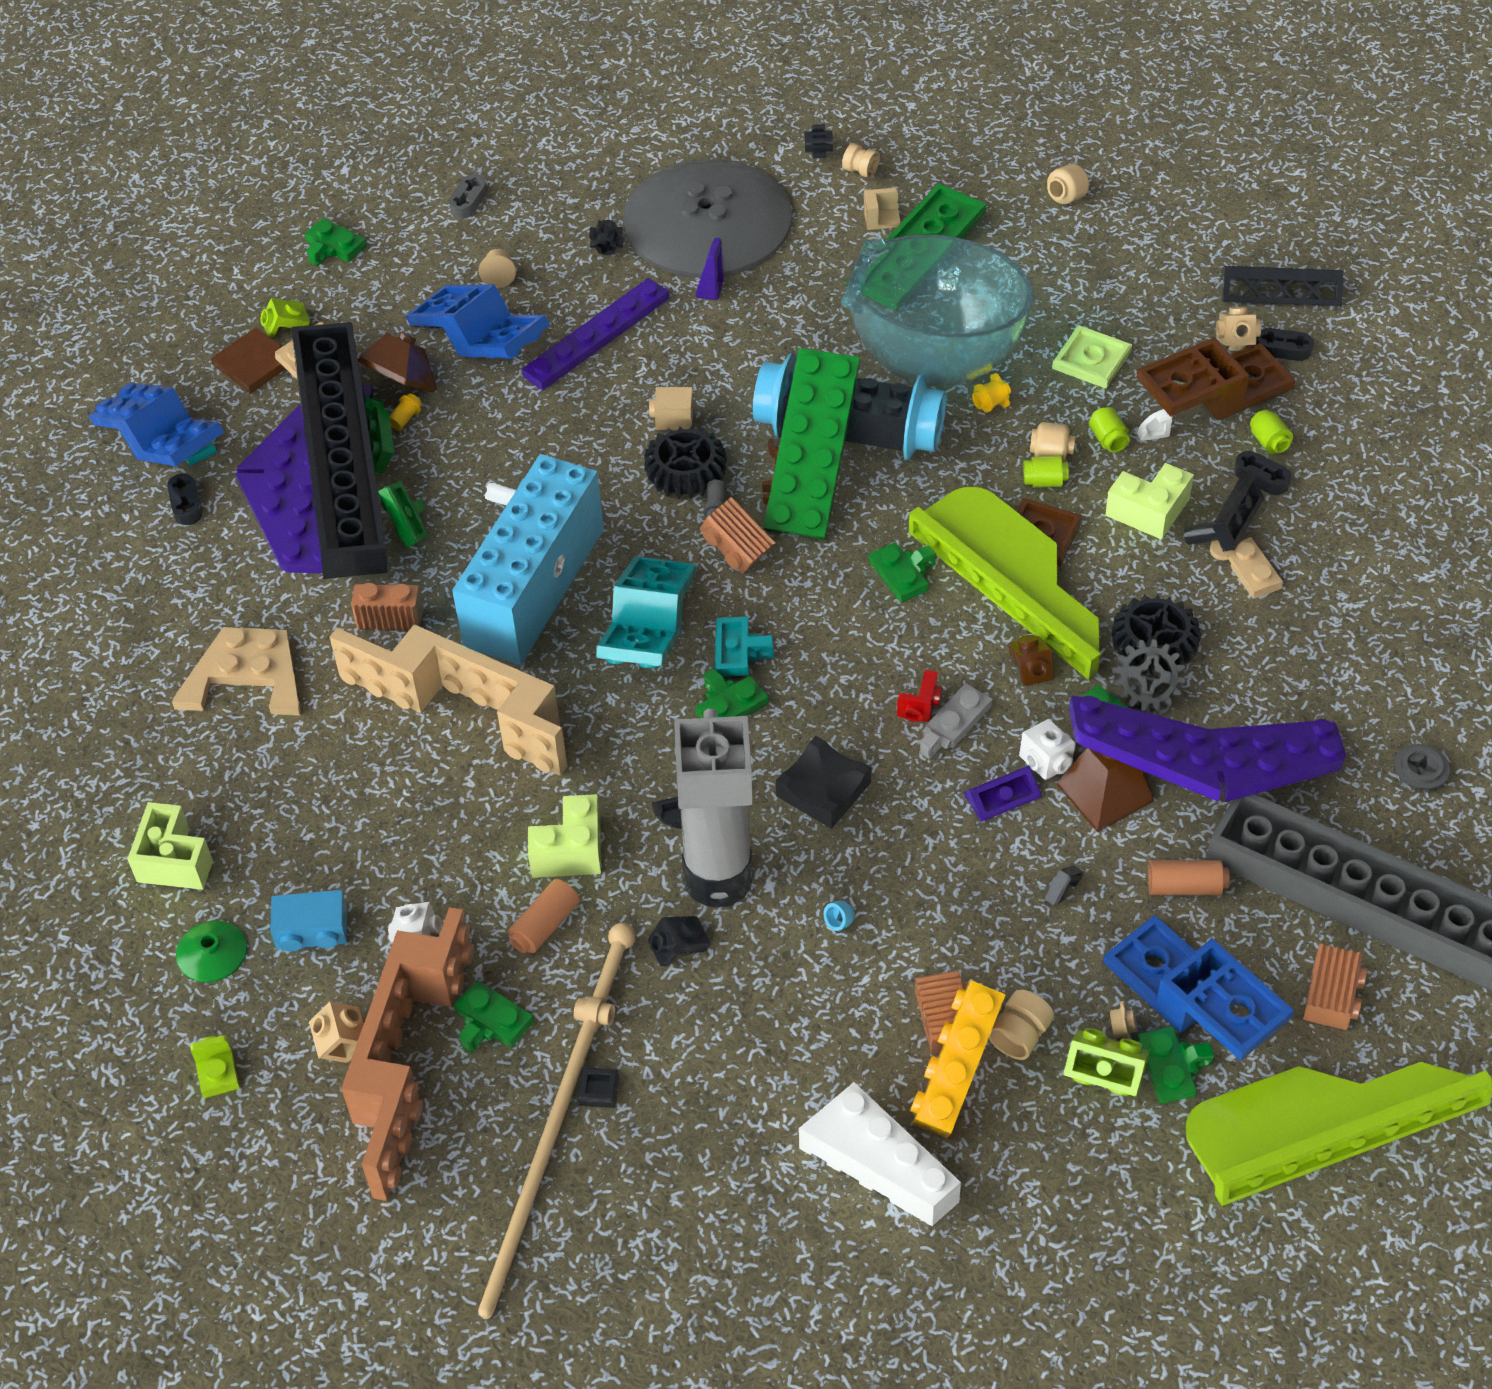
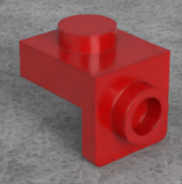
M924 671L919 696L899 693L897 717L905 718L912 722L930 721L933 706H940L943 686L937 685L938 672Z

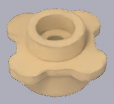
M1120 1001V1009L1110 1010L1113 1033L1116 1039L1127 1037V1039L1132 1040L1131 1033L1138 1032L1134 1010L1127 1011L1125 1002Z

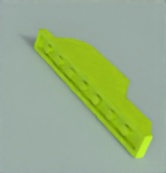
M979 487L956 489L925 511L917 507L909 513V534L924 546L930 545L937 557L1030 633L1040 636L1052 651L1085 678L1090 680L1098 674L1100 662L1099 618L1057 585L1056 542L995 494Z
M1418 1062L1360 1084L1297 1066L1201 1102L1189 1113L1186 1120L1185 1133L1190 1147L1215 1185V1196L1221 1206L1487 1106L1491 1102L1492 1077L1486 1070L1470 1076L1424 1062Z

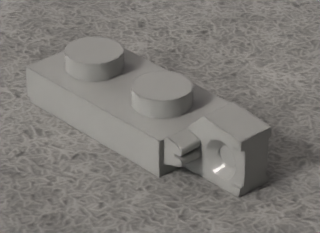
M965 683L926 724L922 734L924 737L919 742V753L931 759L941 747L945 749L954 748L991 708L992 698Z

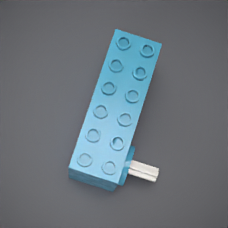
M539 454L517 490L496 483H489L487 485L485 499L506 505V507L452 590L463 646L519 666L523 664L604 530L598 472L543 454Z

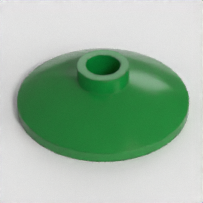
M225 921L201 923L191 928L181 938L176 949L178 967L185 976L198 982L222 980L233 974L242 965L247 953L246 939L241 930L231 923ZM214 943L211 947H204L207 944Z

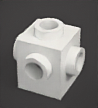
M1047 719L1023 732L1019 756L1032 770H1035L1042 778L1047 780L1056 774L1066 772L1071 767L1075 742L1050 719Z
M429 902L396 907L393 921L389 924L388 937L391 943H393L397 930L439 937L443 926L442 920L439 915H435Z

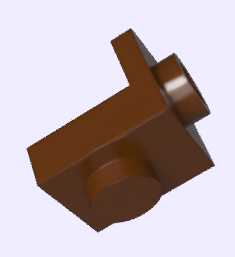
M1025 635L1018 638V641L1008 643L1009 654L1019 665L1021 682L1024 685L1054 679L1052 651L1040 636Z

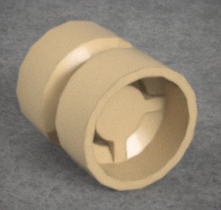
M1016 990L1005 1004L1003 1013L997 1016L989 1040L1004 1054L1017 1060H1025L1036 1047L1039 1037L1053 1021V1010L1040 996L1030 991Z

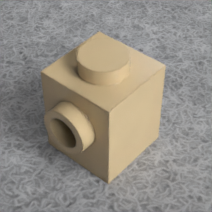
M656 387L655 399L649 400V417L655 418L656 430H667V428L678 430L679 425L682 429H689L693 424L692 387Z

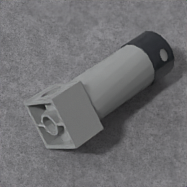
M707 709L703 712V718L674 719L678 806L681 809L683 837V882L686 892L695 901L705 906L724 907L733 905L743 899L751 889L753 879L749 805H752V771L748 716L718 717L716 710Z

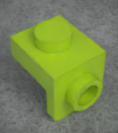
M271 298L267 308L263 309L261 313V325L264 326L265 332L270 338L275 337L279 326L292 328L309 326L310 324L304 304L295 300Z

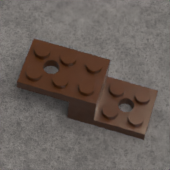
M1215 337L1137 369L1136 376L1170 417L1203 403L1217 420L1294 389L1295 379L1261 343L1230 355ZM1249 374H1250V375H1257L1258 377H1257V378H1250V377H1249ZM1177 380L1179 382H1184L1185 384H1177L1173 381Z

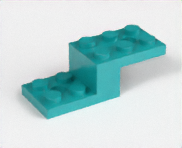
M634 556L614 585L612 623L597 644L596 658L606 659L608 663L612 664L638 663L643 668L662 666L681 633L683 597L696 576L697 564Z

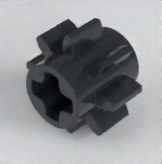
M825 124L812 125L811 131L804 132L805 153L812 152L813 158H826V152L833 151L832 130L825 131Z
M599 220L597 227H590L589 230L590 248H595L602 255L615 254L617 247L623 248V227H618L613 220Z

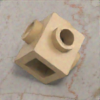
M1231 307L1229 312L1219 313V321L1216 322V337L1220 343L1229 346L1231 351H1241L1246 349L1247 345H1256V337H1260L1261 322L1260 319H1256V314L1248 311V307ZM1243 325V335L1238 336L1236 330L1238 326Z
M330 1001L309 1021L318 1058L348 1063L352 1059L364 1025L360 1008Z

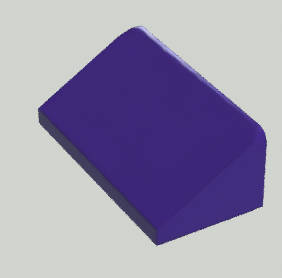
M1029 765L963 792L981 822L1042 797Z

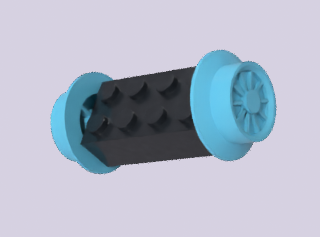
M794 353L788 354L782 364L764 361L756 381L753 399V419L755 422L772 424L776 438H781L797 359ZM922 374L918 375L914 387H908L902 383L878 382L872 378H857L845 441L900 451L903 449L905 460H910L917 449L936 452L945 417L946 391L928 388L925 377Z

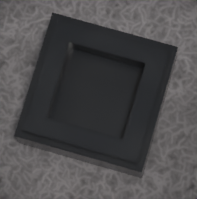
M582 1067L577 1098L578 1106L615 1108L619 1079L618 1070Z

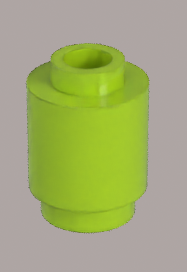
M1099 408L1092 414L1089 420V427L1104 449L1115 453L1123 450L1129 444V430L1114 408Z
M1262 410L1256 413L1250 421L1252 434L1269 454L1282 453L1289 448L1293 440V433L1276 413Z
M1061 456L1031 457V460H1024V485H1032V488L1062 487L1063 480L1069 479L1068 461L1062 462Z

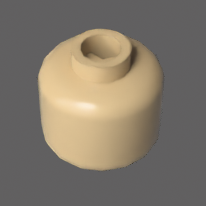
M1067 164L1055 169L1047 179L1048 193L1055 202L1062 205L1081 199L1089 189V180L1085 170L1076 164Z
M1042 422L1038 425L1037 429L1032 428L1030 453H1034V457L1061 456L1062 462H1064L1067 454H1073L1075 436L1069 435V427L1065 424Z

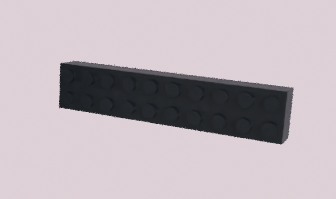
M352 322L292 327L293 351L323 579L387 573L386 544Z

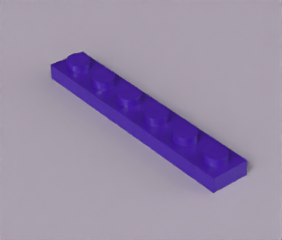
M647 278L523 367V377L542 391L666 302L669 299V291L650 278Z

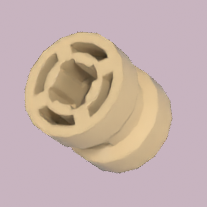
M851 143L844 153L842 167L849 172L858 171L861 176L871 178L878 168L880 154L878 151L872 149L864 150L861 145Z

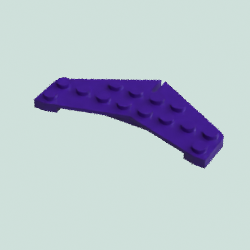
M362 385L363 398L365 399L366 396L373 398V385ZM299 404L236 468L237 473L235 474L279 567L289 573H322L301 405Z
M1071 696L1068 706L1074 739L1080 745L1215 801H1219L1221 788L1224 800L1228 802L1339 771L1342 769L1346 757L1336 722H1330L1325 719L1207 729L1100 701L1093 696Z

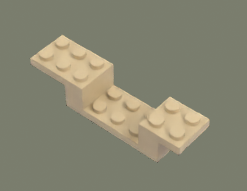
M415 624L392 652L339 628H336L330 635L339 676L344 682L350 685L357 684L362 686L376 697L384 696L393 700L403 709L411 708L419 713L424 710L439 689L444 686L451 693H461L470 697L480 706L488 705L497 709L503 748L510 757L517 760L522 758L533 763L543 772L551 771L559 776L568 767L554 685Z

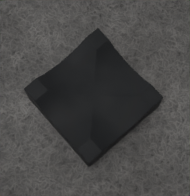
M815 736L799 759L776 779V796L832 829L871 784V767L863 762L843 756L825 740Z

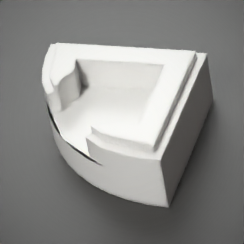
M1164 409L1150 415L1138 429L1137 434L1140 441L1169 437L1173 416L1170 417Z

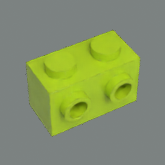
M1085 1028L1084 1031L1077 1030L1071 1042L1063 1075L1071 1077L1074 1081L1084 1085L1095 1084L1108 1088L1109 1091L1118 1095L1137 1096L1150 1050L1142 1048L1143 1045L1135 1040L1123 1038L1119 1042L1106 1038V1034L1097 1029Z

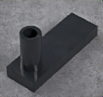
M1254 472L1241 475L1214 522L1185 527L1184 538L1188 545L1218 540L1223 552L1235 550L1264 500Z

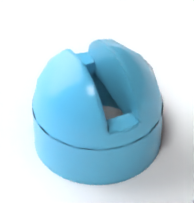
M835 901L828 904L824 909V920L832 930L839 931L847 928L854 921V908L846 901Z

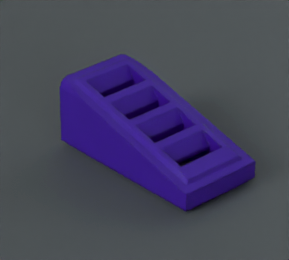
M715 238L711 244L696 290L697 298L717 300L719 298L724 282L721 238Z

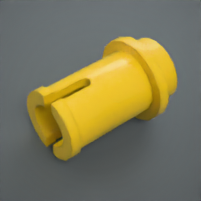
M411 393L403 395L399 400L400 404L389 415L391 428L396 431H402L413 415H418L421 411L422 403L420 399Z

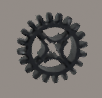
M679 425L678 430L675 431L667 428L666 435L657 433L656 440H651L648 449H645L644 470L650 484H654L657 492L664 490L667 497L676 493L678 499L683 494H688L690 499H692L694 493L697 492L704 496L707 484L712 480L722 481L727 469V454L721 440L716 439L714 432L707 434L704 427L698 431L694 429L693 425L689 429H682ZM707 459V462L703 464L702 461Z
M1158 593L1154 599H1150L1146 594L1141 598V601L1132 598L1129 605L1123 604L1120 612L1114 617L1111 630L1114 650H1118L1119 655L1127 657L1125 647L1128 645L1137 650V641L1143 640L1145 646L1148 647L1150 641L1155 639L1157 640V648L1160 649L1163 645L1168 644L1170 645L1167 652L1169 655L1175 653L1180 655L1174 661L1176 665L1189 664L1193 655H1196L1201 639L1198 618L1193 617L1192 609H1184L1183 601L1173 603L1171 596L1166 600L1161 599ZM1144 654L1136 656L1129 666L1142 664ZM1159 657L1161 667L1164 671H1169L1166 663Z

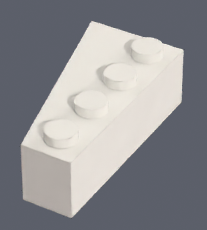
M855 1082L799 1128V1149L810 1155L813 1153L825 1160L828 1166L839 1172L842 1170L859 1180V1184L871 1191L874 1189L890 1198V1202L931 1226L959 1203L961 1182Z

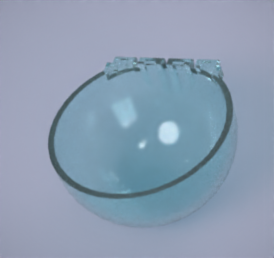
M910 235L889 240L876 238V241L865 240L842 296L841 304L844 307L850 308L852 320L860 340L881 366L909 382L915 383L918 375L922 374L925 377L927 386L947 387L976 380L996 368L1009 356L1020 341L1028 323L1033 301V289L1023 270L1008 257L992 248L970 240L950 236Z

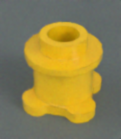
M998 373L990 375L991 382L974 386V393L972 394L973 403L978 409H982L986 413L992 411L993 407L1001 404L1004 408L1010 406V386L1000 378Z

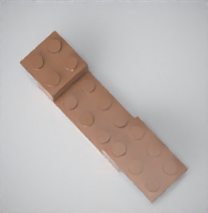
M449 907L439 937L397 930L341 1088L352 1123L374 1127L362 1161V1167L374 1199L387 1201L391 1188L396 1189L398 1187L401 1177V1167L399 1164L402 1155H408L412 1144V1133H410L413 1121L418 1122L420 1120L423 1110V1101L418 1096V1083L414 1081L411 1067L391 1063L390 1057L393 1049L398 1050L402 1040L401 1025L403 1019H408L411 1015L413 1000L451 1007L455 995L462 993L464 986V974L462 973L465 964L470 965L474 956V944H471L469 939L470 925L466 924L462 909Z

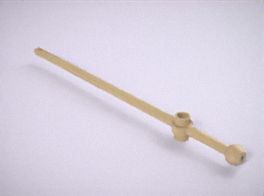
M618 923L609 930L608 940L611 947L593 996L587 999L578 998L575 1003L574 1019L583 1021L480 1303L478 1312L483 1319L492 1317L596 1028L601 1027V1025L611 1026L614 1021L615 1005L606 1003L624 950L632 947L636 938L635 930L626 923Z

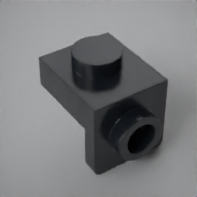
M697 916L662 917L648 939L651 950L654 952L660 966H668L676 954L705 952L711 944Z

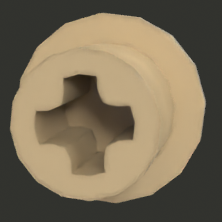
M493 249L481 261L479 276L485 284H495L496 288H504L514 281L516 267L505 250Z

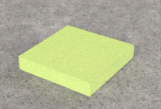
M1078 325L1054 359L1052 369L1107 389L1131 353L1132 344Z

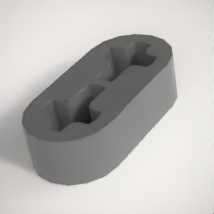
M472 174L461 180L449 199L450 211L454 217L464 219L475 213L487 194L486 181L482 176Z

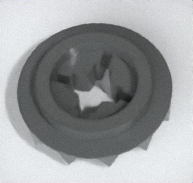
M1413 744L1404 747L1397 753L1393 772L1398 774L1400 783L1410 785L1411 791L1415 788H1421L1427 793L1431 788L1440 789L1442 784L1447 781L1450 774V765L1447 758L1434 747L1424 744ZM1424 761L1426 762V769L1423 774L1419 775L1416 770Z

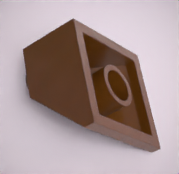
M400 332L398 336L386 333L358 358L359 363L404 385L433 393L436 391L437 386L426 350L416 345V338Z
M1089 748L1085 749L1057 782V786L1096 832L1107 828L1153 802L1152 794L1142 770Z

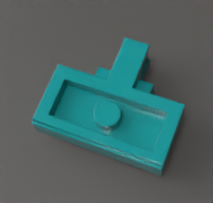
M748 616L716 619L715 670L722 677L749 675V662L757 661V659L774 658L773 636H757V634L749 633Z

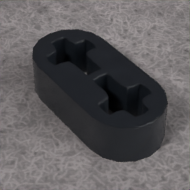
M1265 328L1261 330L1260 337H1256V344L1261 343L1274 358L1306 360L1311 356L1314 345L1310 335L1289 330Z
M1245 451L1237 456L1234 473L1238 478L1242 474L1254 472L1261 490L1273 495H1280L1288 490L1291 473L1286 467L1253 451Z
M185 473L177 474L170 478L167 484L171 509L177 523L192 525L202 517L197 486L191 475ZM185 487L186 493L180 494V488ZM189 505L190 511L184 512L183 506Z

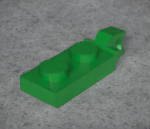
M366 396L364 405L374 471L383 473L394 454L389 410L384 409L383 400Z

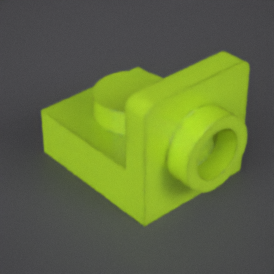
M226 1035L218 1037L209 1036L190 1045L203 1098L240 1089L233 1052Z

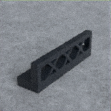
M1224 266L1221 272V280H1223L1222 302L1341 306L1344 270ZM1230 281H1244L1250 288L1242 296L1229 295ZM1261 282H1273L1279 290L1272 297H1264L1256 287ZM1291 283H1303L1309 291L1301 298H1293L1285 288ZM1321 284L1335 285V300L1323 299L1315 289ZM1251 291H1253L1257 296H1247V295H1248ZM1282 292L1287 298L1276 296ZM1312 293L1316 299H1309L1306 297Z

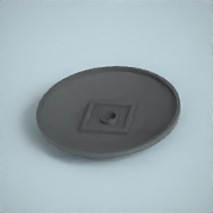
M722 159L686 161L671 165L652 174L632 192L625 205L623 214L626 238L633 250L642 259L666 272L701 278L711 244L715 238H721L723 275L728 276L751 269L770 258L785 242L792 223V209L789 198L777 181L755 167ZM704 206H711L709 209L702 208Z

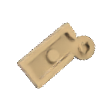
M1252 537L1239 541L1235 550L1223 552L1218 540L1211 542V555L1218 560L1230 561V567L1253 599L1282 589V579Z

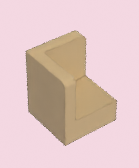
M897 188L864 190V216L867 230L896 228L900 225Z

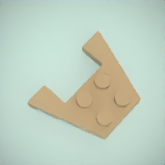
M223 627L172 700L174 709L203 711L210 684L272 686L274 688L269 704L270 713L300 716L301 709L287 630Z

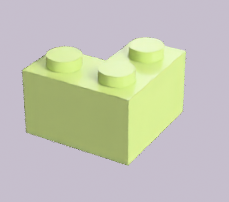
M1165 463L1153 481L1148 482L1122 471L1108 491L1105 515L1159 539H1163L1190 499L1194 474Z
M597 794L563 796V825L528 826V859L532 878L601 874V828Z
M147 803L128 856V862L137 882L204 890L213 859L205 838L187 836L190 829L181 806Z

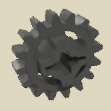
M1153 639L1150 641L1149 646L1146 647L1144 641L1139 640L1137 641V650L1128 645L1125 647V652L1128 656L1118 655L1116 657L1121 666L1113 668L1111 671L1119 675V679L1112 682V686H1121L1122 691L1117 696L1118 698L1128 696L1130 698L1127 704L1128 707L1140 703V711L1145 712L1148 704H1151L1152 709L1158 711L1160 710V701L1166 706L1172 704L1169 697L1170 694L1180 696L1181 692L1176 688V684L1185 683L1186 679L1178 676V672L1185 669V666L1175 664L1174 661L1180 656L1178 653L1172 655L1167 653L1170 645L1165 644L1159 649L1157 648V640ZM1144 654L1142 664L1139 666H1129L1136 656ZM1159 657L1166 663L1169 671H1164L1161 667ZM1149 667L1150 673L1155 675L1156 679L1149 681L1147 684L1146 678L1141 676V672L1146 671ZM1127 680H1132L1137 686V694L1130 688ZM1168 685L1161 695L1152 698L1154 689L1157 686Z

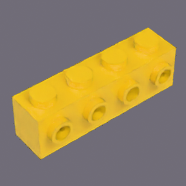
M972 980L966 989L959 987L951 1008L957 1010L952 1024L947 1021L945 1022L937 1041L943 1044L938 1058L935 1056L931 1057L924 1077L930 1079L925 1092L918 1090L911 1106L910 1112L916 1114L912 1125L945 1139L950 1136L1006 994Z

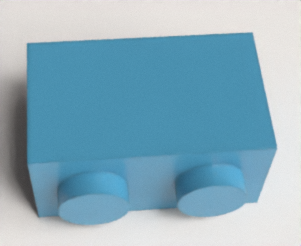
M334 890L272 896L270 933L276 950L297 951L304 947L319 946L321 948H332L338 944H347V905L343 891Z

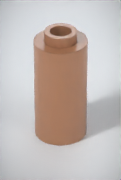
M1149 860L1148 863L1149 895L1221 896L1223 889L1229 888L1228 867H1223L1221 860Z
M554 879L508 929L511 945L521 953H526L527 951L535 953L580 903V898L576 891L566 882Z

